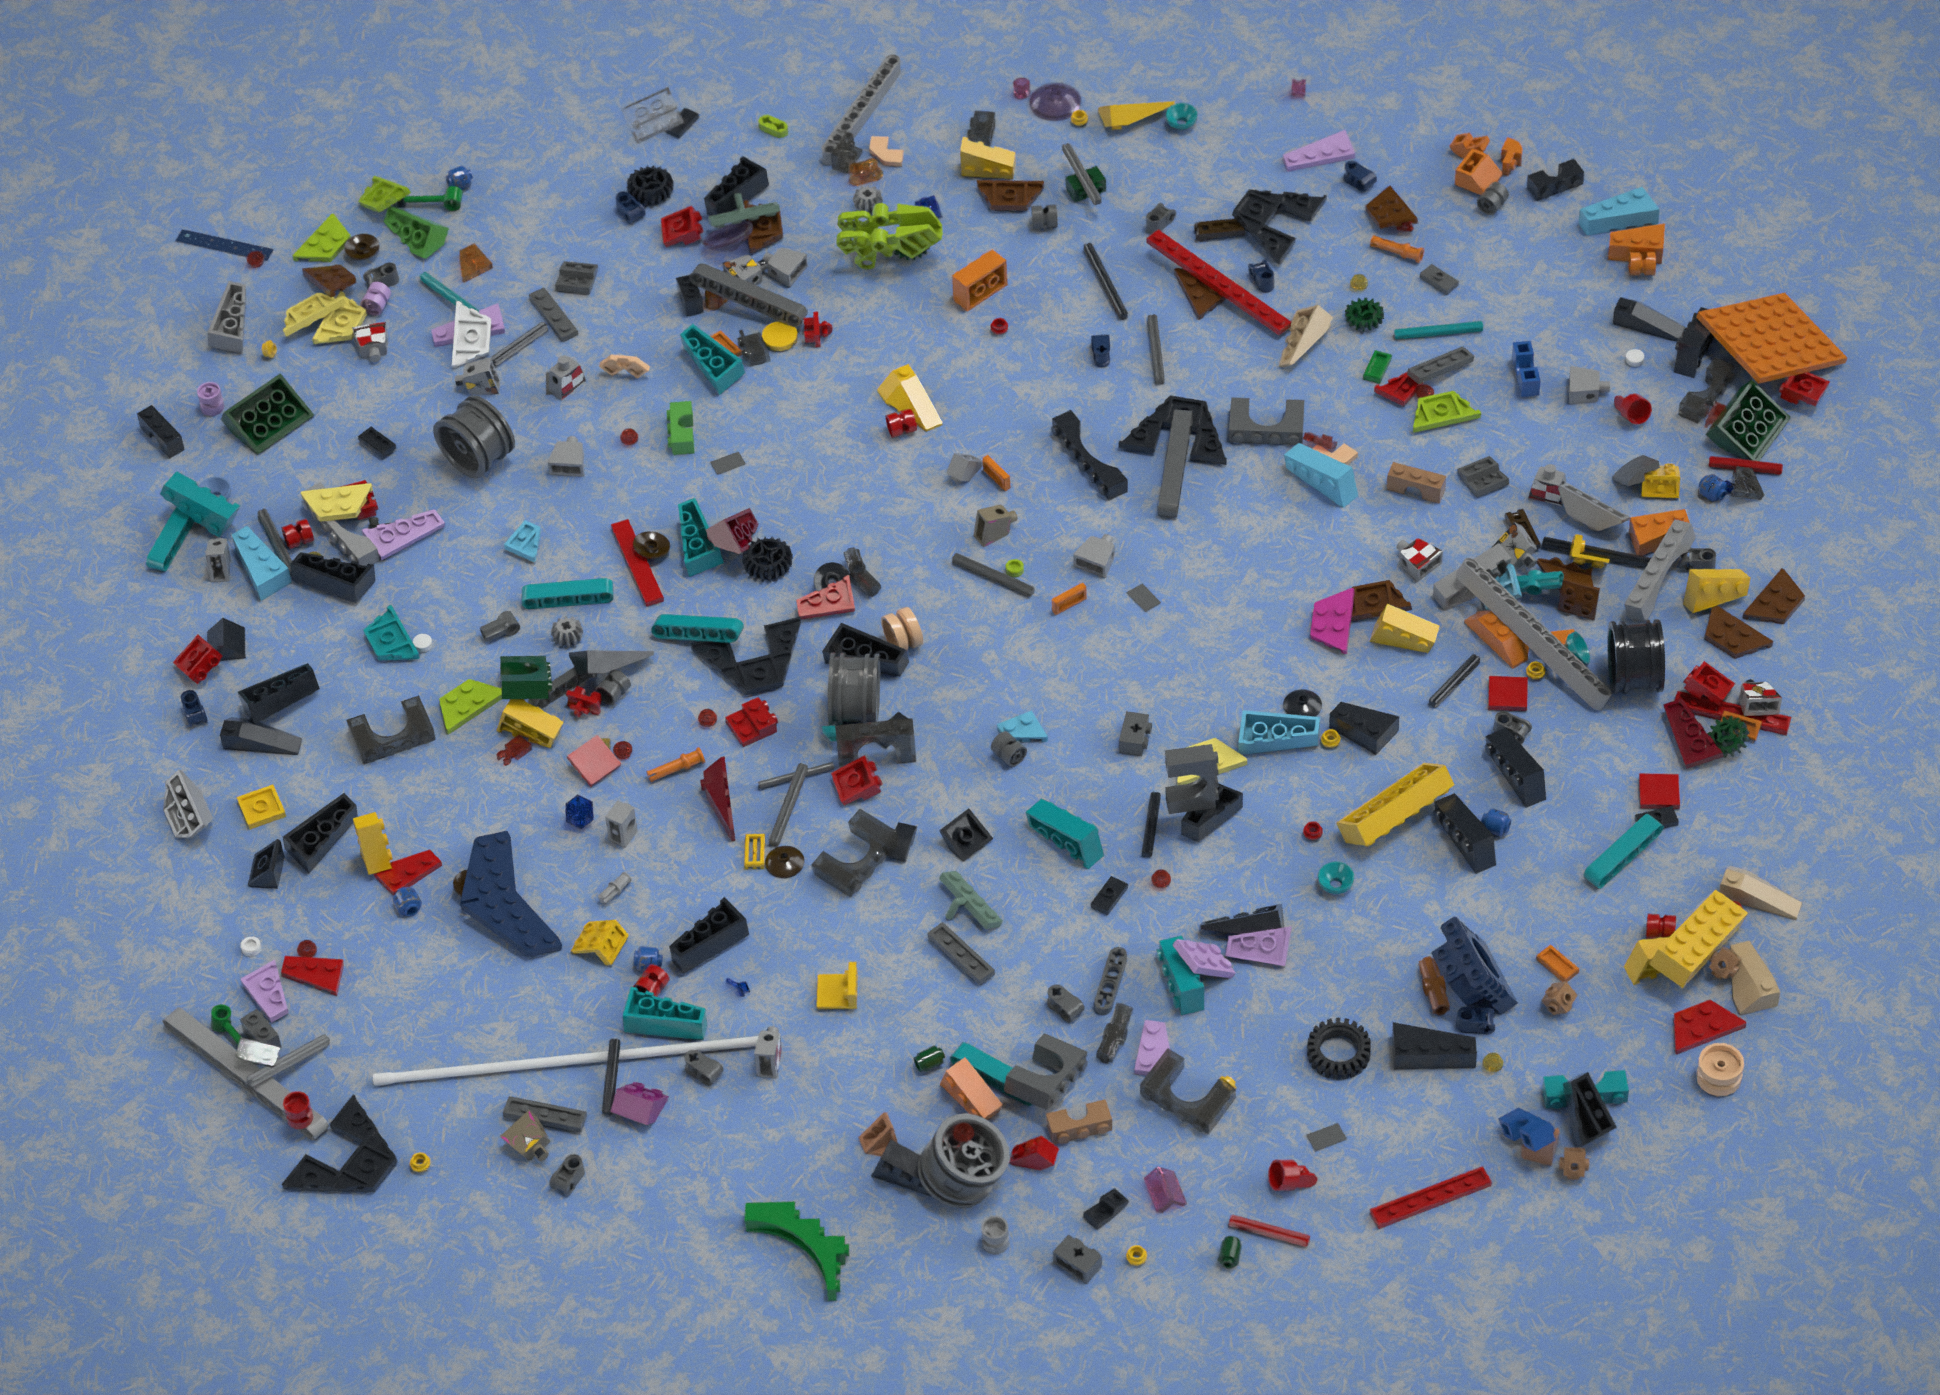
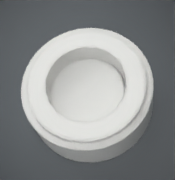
M1632 349L1626 353V363L1628 365L1638 367L1643 364L1644 353L1642 351Z
M419 634L414 637L413 644L418 652H427L432 648V639L427 634Z
M247 937L241 942V950L245 956L252 957L260 953L261 944L258 938Z

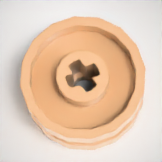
M909 607L897 610L896 615L889 613L881 617V625L887 642L908 650V646L916 648L923 644L920 625Z
M1714 1043L1705 1047L1699 1056L1696 1074L1697 1082L1701 1089L1714 1096H1727L1734 1093L1740 1087L1744 1070V1058L1740 1051L1732 1045L1725 1043Z

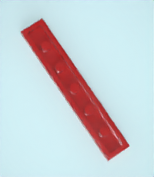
M629 519L611 524V529L646 607L664 602V597L647 559L640 556L633 548V540L636 535Z
M1677 691L1675 700L1682 698L1695 715L1721 720L1723 712L1727 711L1744 716L1741 705L1722 701L1720 705H1717L1707 697L1702 696L1698 699L1689 693ZM1781 714L1744 716L1762 721L1760 730L1786 736L1792 718Z
M1481 1166L1371 1208L1370 1215L1378 1229L1488 1188L1492 1186V1181L1484 1167Z

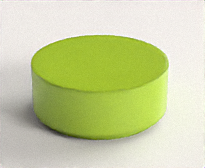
M1018 559L1009 560L1005 565L1006 574L1011 577L1021 576L1024 573L1023 562Z

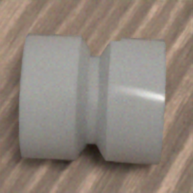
M1000 1216L987 1217L981 1225L983 1248L991 1254L1003 1253L1009 1246L1008 1223Z

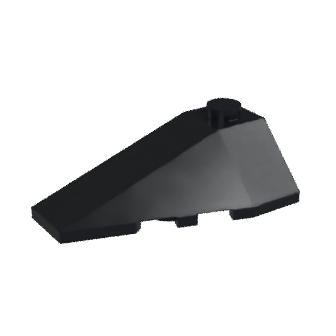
M1620 297L1614 308L1613 325L1676 342L1678 339L1681 340L1683 330L1686 331V327L1636 300Z
M228 718L224 720L220 732L222 746L225 750L298 755L302 743L301 737L260 722L254 724L248 718Z
M1282 903L1257 908L1256 911H1253V914L1241 912L1234 915L1232 919L1229 916L1204 921L1200 924L1202 930L1234 934H1246L1285 927Z

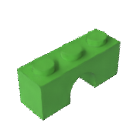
M692 401L670 402V410H667V421H670V423H667L668 434H671V437H668V448H672L673 455L695 453L693 428H685L693 426Z

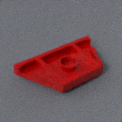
M1711 999L1674 1013L1676 1055L1744 1029L1747 1023Z

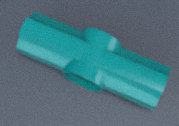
M1530 570L1527 575L1517 576L1520 591L1531 595H1538L1542 593V590L1562 588L1564 579L1562 571L1543 573L1539 570Z

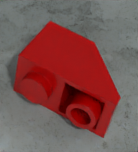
M1041 1135L1015 1145L1011 1151L1012 1155L1009 1163L1014 1166L1041 1171L1054 1166L1059 1148Z

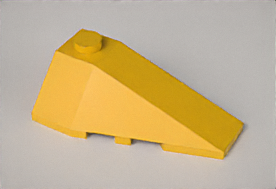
M1175 101L1108 105L1098 107V112L1105 127H1112V130H1120L1122 126L1134 123L1174 105Z
M909 364L892 370L878 387V394L888 406L892 405L898 409L899 413L902 410L911 408L917 426L926 432L943 425L921 382Z

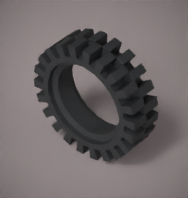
M1340 1017L1336 1018V1023H1333L1332 1018L1327 1019V1025L1322 1021L1319 1023V1027L1315 1026L1313 1032L1311 1031L1307 1043L1308 1061L1312 1063L1314 1070L1317 1068V1073L1320 1075L1325 1072L1326 1078H1329L1330 1074H1333V1080H1338V1075H1342V1080H1346L1347 1074L1353 1078L1355 1077V1071L1358 1074L1362 1073V1068L1365 1069L1367 1062L1369 1063L1371 1040L1368 1038L1369 1034L1367 1031L1364 1032L1362 1025L1357 1028V1022L1354 1020L1350 1025L1347 1018H1345L1344 1023H1340ZM1344 1036L1353 1040L1358 1047V1051L1351 1059L1337 1062L1326 1058L1322 1054L1320 1046L1330 1037Z

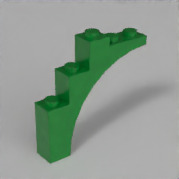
M795 1201L745 1203L746 1232H761L779 1236L803 1249L816 1262L823 1274L827 1286L828 1301H837V1293H841V1281L837 1280V1275H841V1265H846V1256H850V1246L845 1243V1236H825V1227H821L820 1218L800 1219V1210H796Z

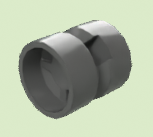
M1492 182L1477 199V206L1483 213L1494 215L1508 199L1509 192L1501 183Z
M1056 204L1046 205L1045 208L1041 205L1031 206L1033 229H1041L1044 226L1048 228L1058 227Z
M615 669L596 687L595 692L601 694L604 703L614 705L620 699L621 694H624L631 687V682L623 672Z
M1008 731L998 734L991 744V750L1010 767L1020 764L1027 754V748L1019 741H1016L1015 737Z

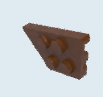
M977 180V188L991 210L1027 211L1044 189V181Z
M1391 185L1365 205L1366 212L1379 228L1402 226V222L1412 221L1413 225L1418 224L1416 215Z
M744 200V209L756 206L749 204V201ZM780 211L776 212V215L773 216L761 215L756 220L746 219L750 253H754L784 238Z
M339 264L302 269L303 276L329 297H334L336 290L340 289V291H343L356 283V276Z
M1183 268L1174 269V274L1198 320L1204 318V314L1208 310H1214L1218 304L1226 300V298Z
M1781 568L1744 611L1742 618L1748 620L1749 617L1760 618V621L1763 622L1772 621L1785 624L1804 602L1805 595L1785 569Z
M1390 580L1352 587L1355 593L1351 621L1378 617L1387 604L1403 611L1412 610L1411 603L1404 599L1403 594L1395 588Z
M1717 605L1712 607L1705 633V640L1734 659L1743 657L1745 654L1755 653L1759 648L1765 646L1771 648L1773 646V640L1721 607Z

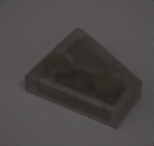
M1737 466L1733 471L1734 479L1732 480L1733 490L1731 491V496L1761 500L1765 494L1753 469Z

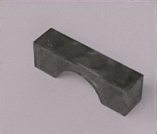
M1715 357L1706 368L1705 381L1710 387L1700 392L1689 391L1680 402L1678 415L1697 424L1702 418H1705L1710 407H1714L1718 397L1725 393L1727 385L1733 383L1735 379V366Z

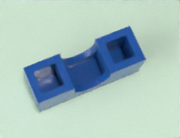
M1531 341L1513 342L1512 361L1521 397L1537 396L1540 394L1541 380L1538 368L1534 367Z
M1519 1107L1498 1118L1505 1137L1513 1141L1522 1138L1524 1146L1535 1152L1556 1141L1553 1134L1555 1132L1554 1127L1549 1121Z

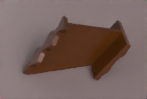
M1558 557L1550 560L1538 558L1537 565L1544 573L1562 571L1564 574L1562 588H1557L1561 593L1558 610L1595 620L1600 588L1593 585V567L1583 570L1575 562L1568 565L1563 564Z

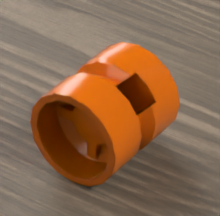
M1629 252V275L1639 276L1641 273H1644V275H1655V252H1644L1643 255L1640 252Z

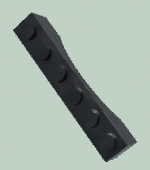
M1072 410L1052 418L1051 431L1053 435L1057 436L1062 446L1069 450L1073 460H1077L1081 470L1085 471L1090 481L1097 485L1101 495H1105L1108 500H1111L1128 492V479L1119 468L1100 462L1085 449L1080 439V420Z

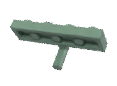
M741 193L734 194L737 206L736 211L709 216L708 220L712 227L721 228L730 222L738 224L743 219L756 220L761 215H776V212L780 211V207L777 202H771L744 209Z
M950 871L941 874L939 880L956 897L945 915L947 919L952 920L958 907L964 905L985 929L1001 926L1003 920L974 891L973 887L962 878L960 873Z

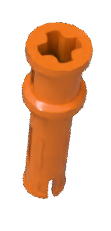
M1375 235L1372 236L1370 246L1399 254L1404 259L1416 260L1417 263H1420L1424 256L1423 247L1416 248L1409 243L1400 244Z
M697 747L693 752L688 754L682 753L679 756L680 758L646 771L647 776L656 774L649 777L650 782L681 769L689 770L691 766L698 763L704 764L705 758L701 749Z

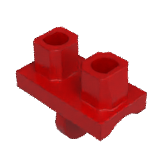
M813 312V317L804 318V330H810L804 331L805 343L815 342V348L821 347L820 335L827 337L833 331L832 325L827 323V321H822L819 324L818 312Z
M576 686L573 691H567V706L574 710V716L581 717L583 713L599 716L602 701L600 693L594 691L589 697L586 696L585 689Z

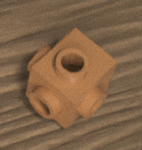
M1722 947L1719 953L1716 951L1710 958L1711 964L1709 968L1713 970L1711 973L1719 979H1727L1730 976L1733 978L1739 970L1738 964L1742 958L1727 947Z
M1566 981L1552 983L1545 991L1546 994L1541 1001L1553 1015L1565 1014L1570 1011L1578 995Z
M1564 1147V1157L1559 1158V1170H1563V1176H1567L1568 1179L1572 1180L1585 1177V1171H1589V1158H1585V1148Z

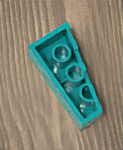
M693 323L680 334L684 349L719 395L745 374L743 362L739 357Z
M177 471L163 485L160 495L166 501L174 504L181 512L189 515L196 523L201 524L211 534L219 538L232 525L240 508L239 504H230L227 502L226 497L222 495L217 497L211 493V489L199 487L196 481Z
M696 498L678 504L684 561L689 577L723 564L719 548L715 547L707 538L706 529L709 526Z
M1042 798L1026 811L1031 828L1046 839L1051 837L1058 848H1066L1073 859L1077 860L1079 858L1084 862L1083 866L1085 868H1091L1104 856L1098 834L1099 830L1094 824H1090L1079 816L1076 817L1067 810L1055 806L1054 803Z
M1181 935L1160 940L1159 949H1156L1158 960L1163 962L1162 972L1164 977H1168L1167 985L1169 992L1174 994V1006L1179 1008L1181 1015L1204 1010V984L1199 980L1200 975L1193 973L1173 946L1177 939L1184 940Z
M630 987L623 1012L624 1032L704 1040L707 1029L706 1009L685 1002L676 1003L672 1001V998H659L654 996L652 992L646 991L643 993L639 992L635 987Z

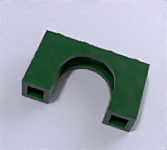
M500 656L502 699H548V692H552L550 662L546 661V656Z

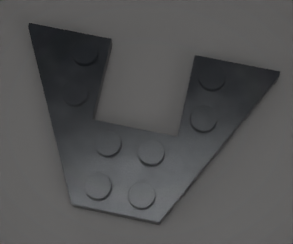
M1249 189L1234 208L1232 216L1275 262L1280 264L1295 244L1296 238L1267 226L1271 218L1281 208L1308 221H1312L1325 203L1327 195L1317 197L1308 196V193L1297 194L1296 192L1274 194L1267 190Z
M1170 395L1163 404H1160L1155 409V412L1150 417L1144 418L1137 428L1131 430V434L1123 441L1118 442V448L1155 453L1162 427L1171 428L1174 410L1193 411L1191 431L1197 433L1190 459L1227 465V458L1224 455L1207 402L1203 400Z
M801 617L764 625V631L772 654L736 662L730 643L711 641L690 643L691 650L746 695L784 686L800 629Z
M353 1094L331 1121L330 1128L361 1144L340 1170L305 1154L282 1183L283 1189L374 1192L398 1162L397 1157L390 1150L387 1142L382 1138L377 1127Z

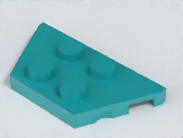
M389 605L387 611L382 616L378 615L373 623L363 630L378 660L420 659L415 645L392 605Z

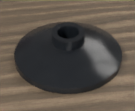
M825 563L817 569L814 575V586L817 591L828 587L829 580H834L837 583L848 575L851 583V575L839 563Z
M1299 689L1290 692L1285 697L1283 707L1286 714L1316 717L1322 709V701L1313 691Z

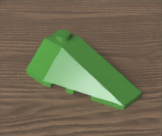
M394 206L388 207L384 218V223L393 233L401 238L402 243L406 244L413 254L425 259L444 245L449 230L448 227Z

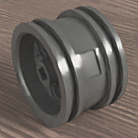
M476 395L468 396L459 403L457 411L443 416L433 426L434 438L443 455L458 471L470 478H480L491 468L493 460L503 459L515 448L513 432L503 415L490 402Z
M831 653L828 674V724L833 725L834 722H838V725H843L844 722H863V726L873 723V727H878L880 654H875V658H870V654H865V657H845V653H840V657H836L835 653Z
M967 1113L948 1117L941 1123L919 1156L917 1165L920 1181L926 1191L942 1204L955 1208H970L978 1205L987 1197L994 1184L1008 1167L1010 1153L1007 1141L1001 1131L985 1118Z

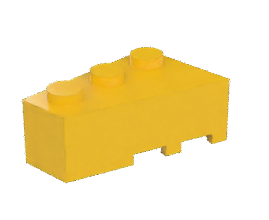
M967 137L962 138L960 149L961 176L1014 179L1016 167L1015 152L997 146L991 148L985 146L983 142L978 141V143L968 141Z
M510 699L502 712L496 731L502 733L505 730L511 732L513 737L518 738L521 735L529 738V742L551 748L564 722L558 717L544 712L541 708L527 703L524 699Z
M1669 937L1637 941L1624 965V969L1633 985L1639 984V980L1646 977L1651 979L1657 978L1656 974L1661 973L1652 967L1650 963L1658 948Z

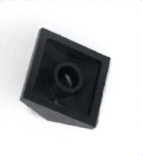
M970 808L939 830L949 850L962 861L968 859L994 839Z

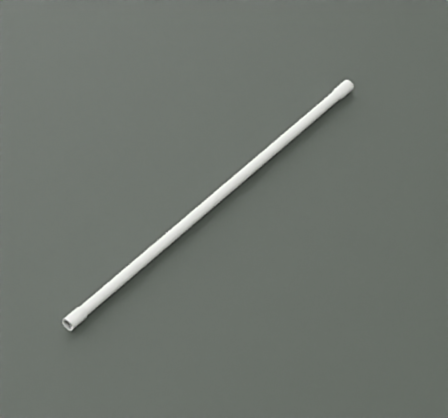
M758 1036L620 1050L619 1060L685 1054L690 1050L705 1052L754 1047L757 1044ZM608 1051L396 1073L373 1074L374 1086L398 1082L606 1062Z

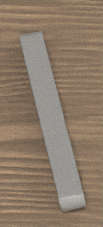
M891 54L883 60L822 145V158L825 165L832 166L839 161L899 77L901 65L898 55Z

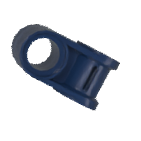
M1348 161L1345 163L1344 169L1346 173L1343 176V180L1360 192H1365L1377 182L1375 173L1358 162Z
M622 191L616 194L617 212L627 223L632 224L635 219L646 216L643 206L630 193Z
M1264 259L1262 262L1254 265L1248 264L1249 274L1259 290L1266 293L1273 291L1274 272L1269 266L1268 261Z
M1109 334L1091 335L1094 364L1101 368L1107 367L1110 364Z
M193 690L184 691L180 698L189 727L202 721L207 722L208 719L204 707L201 705L197 693Z
M1462 1007L1457 1013L1456 1028L1462 1033L1491 1034L1495 1031V1025L1493 1024L1495 1011L1489 1007Z

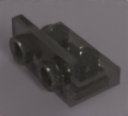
M846 132L831 153L832 169L848 174L863 153L862 148L855 147L853 133Z
M739 330L737 343L739 348H743L742 355L744 361L747 360L750 367L771 362L761 333L758 332L745 336L743 330Z
M240 1038L235 1057L274 1067L276 1060L280 1058V1048Z

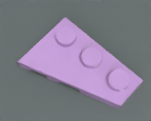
M275 960L240 979L242 985L271 1023L289 1013Z
M1145 1020L1134 1069L1135 1074L1175 1080L1164 1022Z

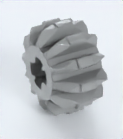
M869 185L856 189L855 194H853L855 209L873 212V206L883 202L880 190L876 189L875 186L869 187Z
M565 616L564 619L558 618L557 622H553L551 636L555 644L559 643L561 647L567 645L569 648L571 644L576 646L577 641H581L583 627L579 620H575L574 617L568 619Z

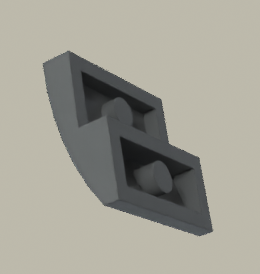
M563 261L559 269L560 276L555 283V290L590 294L596 279L598 265Z
M1641 455L1623 465L1612 478L1616 482L1631 486L1645 481L1644 473L1660 468L1658 460Z
M1490 456L1457 469L1464 483L1476 497L1509 485V478L1499 470V464Z

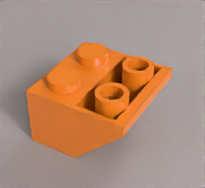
M1472 148L1455 170V185L1481 195L1492 182H1498L1503 173L1488 154Z

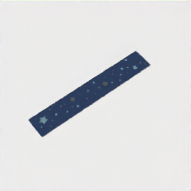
M184 229L181 230L175 240L176 242L268 261L274 250Z

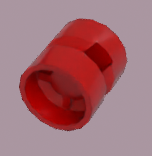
M911 408L900 411V414L895 412L885 416L886 425L892 438L902 435L903 432L911 433L917 431L916 419Z
M307 519L297 521L295 525L289 524L281 527L283 537L289 549L300 546L301 542L307 544L314 541L313 532Z
M1647 914L1646 939L1667 938L1676 931V915H1664L1662 918L1659 914Z
M651 964L633 987L637 988L639 992H652L654 996L658 997L661 992L660 990L664 989L670 978L662 968Z
M294 1091L285 1096L283 1107L288 1124L294 1129L308 1127L313 1121V1112L308 1096L301 1091Z

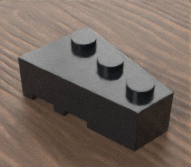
M1340 702L1329 713V728L1377 755L1399 731L1400 716Z
M1219 784L1217 788L1219 799L1215 800V808L1186 812L1181 820V835L1200 842L1243 808V793Z
M1588 1072L1579 1074L1563 1083L1574 1148L1582 1147L1617 1128Z
M890 1139L871 1177L931 1197L918 1175L917 1164L920 1155Z

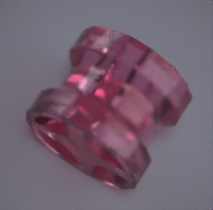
M1023 77L1015 79L1013 81L1014 96L1018 99L1028 98L1031 93L1030 81Z
M1292 79V96L1297 94L1305 96L1306 79L1301 81Z

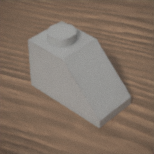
M954 453L946 474L952 476L951 479L958 483L970 481L982 468L983 461L971 454Z

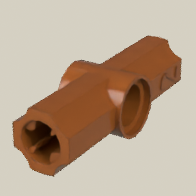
M1431 956L1424 957L1419 961L1424 994L1428 996L1433 1014L1438 1016L1444 1015L1450 1011L1445 979L1443 975H1440L1434 958Z

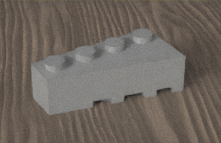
M228 281L207 332L208 347L243 354L247 299L246 284Z
M1500 543L1474 558L1494 579L1497 576L1501 577L1507 571L1506 566L1511 564V557ZM1458 569L1433 585V597L1444 611L1476 598L1456 577Z

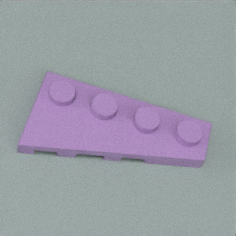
M1346 130L1283 155V161L1288 172L1355 158V152Z
M498 303L479 311L480 314L491 318L490 336L505 333ZM455 320L431 330L435 347L453 344Z
M434 509L412 515V518L405 520L401 518L387 525L383 523L377 525L376 528L362 529V534L364 537H368L377 547L379 558L382 561L445 527V522Z

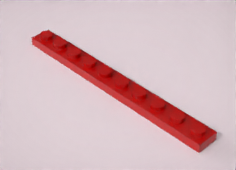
M1159 229L1147 237L1146 243L1277 335H1281L1291 327L1292 322Z

